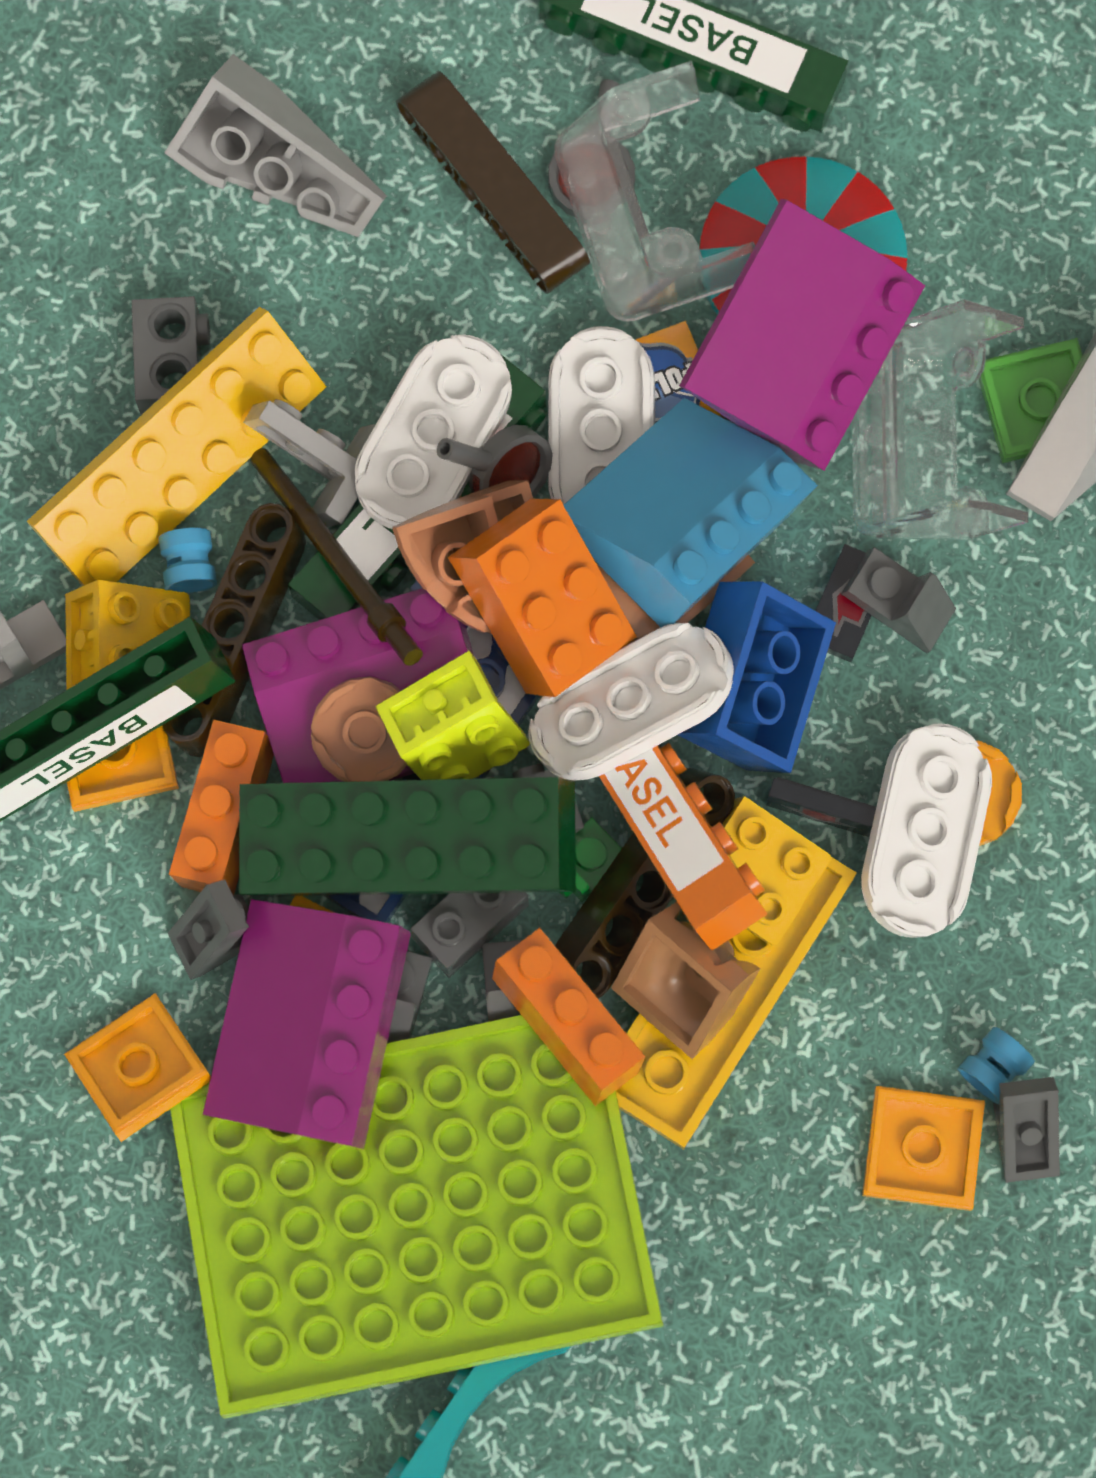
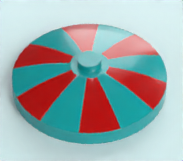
M817 157L780 158L756 166L742 174L721 193L713 204L704 223L700 240L699 270L701 282L708 301L717 315L781 199L790 201L887 257L905 271L907 269L908 258L905 232L895 208L886 195L871 180L858 171L841 163Z

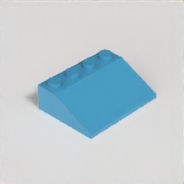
M683 398L567 501L564 507L594 561L661 628L680 620L785 521L818 485L780 447Z

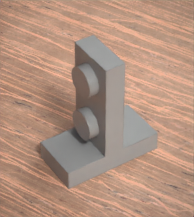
M276 399L274 402L269 400L254 404L243 423L329 480L313 506V510L327 527L342 524L358 498L355 486L357 458L376 424L360 427L345 452L343 450L345 443L340 438L324 429H318L316 432L300 421L302 414L288 403Z
M44 600L6 621L0 611L1 690L66 652V636Z

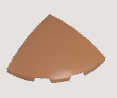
M509 480L430 509L392 527L400 552L420 586L427 590L445 608L448 614L481 633L487 632L491 634L448 557L522 504L533 499L528 480Z

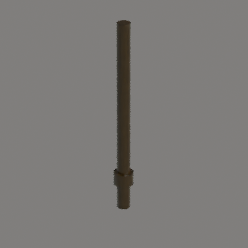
M267 449L257 450L251 457L252 465L367 614V624L380 641L390 644L405 665L411 666L419 662L423 652L405 629L406 620L393 604L383 601Z

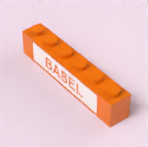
M667 743L663 747L657 745L600 775L599 778L691 925L711 951H713L767 915L764 907L756 897L765 889L747 862L737 867L730 855L737 851L738 847L721 822L711 827L704 815L711 811L712 807L695 782L687 787L684 785L679 775L686 771L687 768L671 744Z

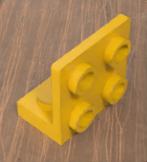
M99 579L66 593V690L190 616L189 594Z
M746 796L735 799L734 806L722 825L738 847V850L730 855L737 867L747 862L765 889L756 897L764 907L767 915L746 929L771 946L777 945L830 863L831 855Z

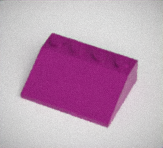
M781 199L679 386L739 427L780 447L794 462L825 471L925 285L887 257L790 201Z
M421 588L383 600L385 603L393 604L406 620L405 629L423 652L420 661L411 666L403 663L388 642H382L377 638L368 626V616L361 607L242 644L253 691L283 783L345 782L337 779L322 766L312 747L311 724L319 702L332 687L350 678L372 676L391 682L402 691L467 651L473 654L466 625L448 614L445 608L427 590ZM407 765L399 775L388 781L415 774V772Z
M251 899L246 919L249 927L243 933L203 1115L364 1149L411 932L399 925Z

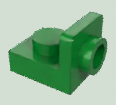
M592 817L584 824L581 830L575 833L576 892H559L565 898H568L573 893L581 902L591 894L622 849Z

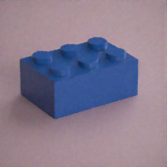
M763 581L719 582L705 628L713 631L721 639L731 655L734 667L732 687L726 700L714 714L681 732L678 736L745 770L791 773L836 622Z

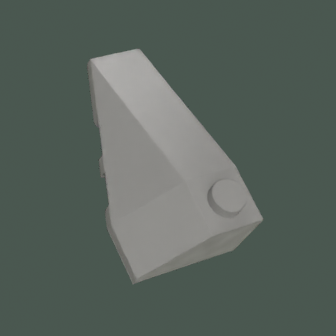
M234 54L212 76L164 152L207 184L224 189L227 182L253 190L252 200L266 205L270 203L271 198L297 206L301 217L356 237L360 236L387 196L276 84Z
M1096 332L1006 493L1009 497L1049 521L1055 519L1096 483Z

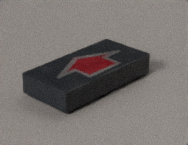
M844 544L816 608V612L836 622L827 653L852 662L872 615L841 594L866 552Z
M780 777L773 779L766 806L867 837L870 836L876 811L875 806Z

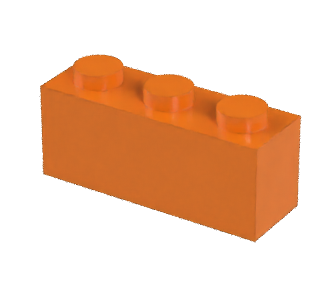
M213 719L169 871V875L181 887L201 892L206 885L225 879L234 895L239 879L240 784H266L274 753L265 731Z
M541 928L537 929L496 960L492 976L493 981L595 1106L639 1073L645 1059L644 1054Z

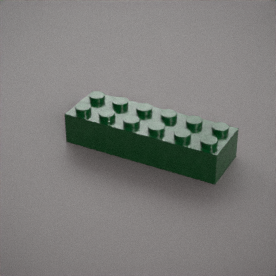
M561 777L240 784L239 894L252 896L576 892L575 781Z

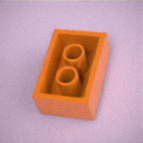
M560 499L528 500L448 557L526 694L549 697L558 696L637 638Z

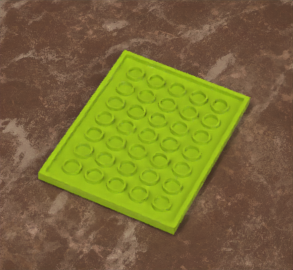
M522 1015L387 1043L364 1149L203 1115L210 1082L170 1109L220 1416L224 1419L664 1327L616 1091L595 1106Z

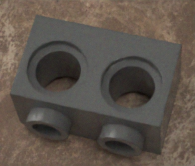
M195 296L132 300L135 401L141 415L169 390L161 386L163 379L172 373L186 375L201 361V345H210L208 313H199ZM176 323L185 327L183 333L175 339H164L159 336L161 330L169 324Z
M448 894L410 928L412 938L433 959V962L443 973L450 978L482 949L484 943H489L529 906L528 894Z

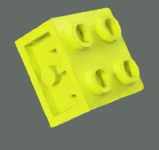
M467 651L375 706L400 757L421 780L474 779L494 766H502L509 763L517 756L518 752L530 745L526 734L497 700L477 659L470 651Z

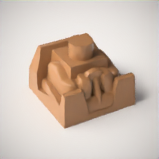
M676 902L648 919L611 989L686 1055L693 1059L732 1018L760 968L753 963L737 960L734 957V949L729 941L711 951L691 924L676 920L681 911L680 905Z

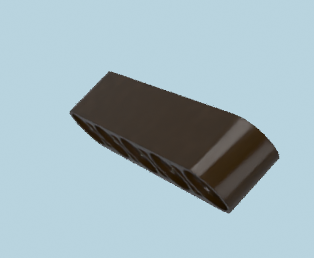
M441 71L435 72L396 100L397 107L409 126L412 123L416 125L412 128L440 164L445 161L446 165L443 167L470 202L477 201L474 207L501 241L505 239L509 241L505 246L533 280L538 277L540 281L536 284L544 293L549 294L589 265V257L576 236L452 82Z
M269 503L261 505L248 518L201 625L216 638L236 682L163 724V729L168 737L183 752L190 756L203 757L213 719L230 723L250 677L242 644L268 636L288 590V584L292 580L306 546L305 533L289 511L280 504ZM286 527L282 538L275 542H267L268 536L276 528ZM260 574L265 575V580L261 586L253 590H246L248 582L253 577ZM238 622H245L240 634L233 638H225L230 626ZM195 718H202L198 731L192 735H183L184 728L188 722Z
M687 768L686 771L679 775L684 785L687 787L695 782L699 789L703 787V795L712 807V810L704 816L711 827L719 822L723 824L734 806L735 793L733 786L728 779L720 775L695 768ZM634 832L554 945L575 971L581 963L583 964L580 977L597 998H601L616 980L648 919L663 911L673 897V894ZM643 874V884L638 891H636L637 881L639 877ZM613 918V927L610 933L606 936V926L608 922Z

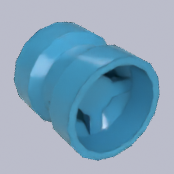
M182 528L168 531L159 536L160 554L167 560V568L163 572L165 590L192 593L206 591L217 585L215 566L209 563L208 554L213 549L211 532L204 528Z
M993 1027L983 1038V1048L978 1054L969 1055L957 1069L963 1078L992 1102L999 1104V1083L1011 1082L1015 1076H1023L1035 1061L1030 1053L1013 1037L1003 1030Z

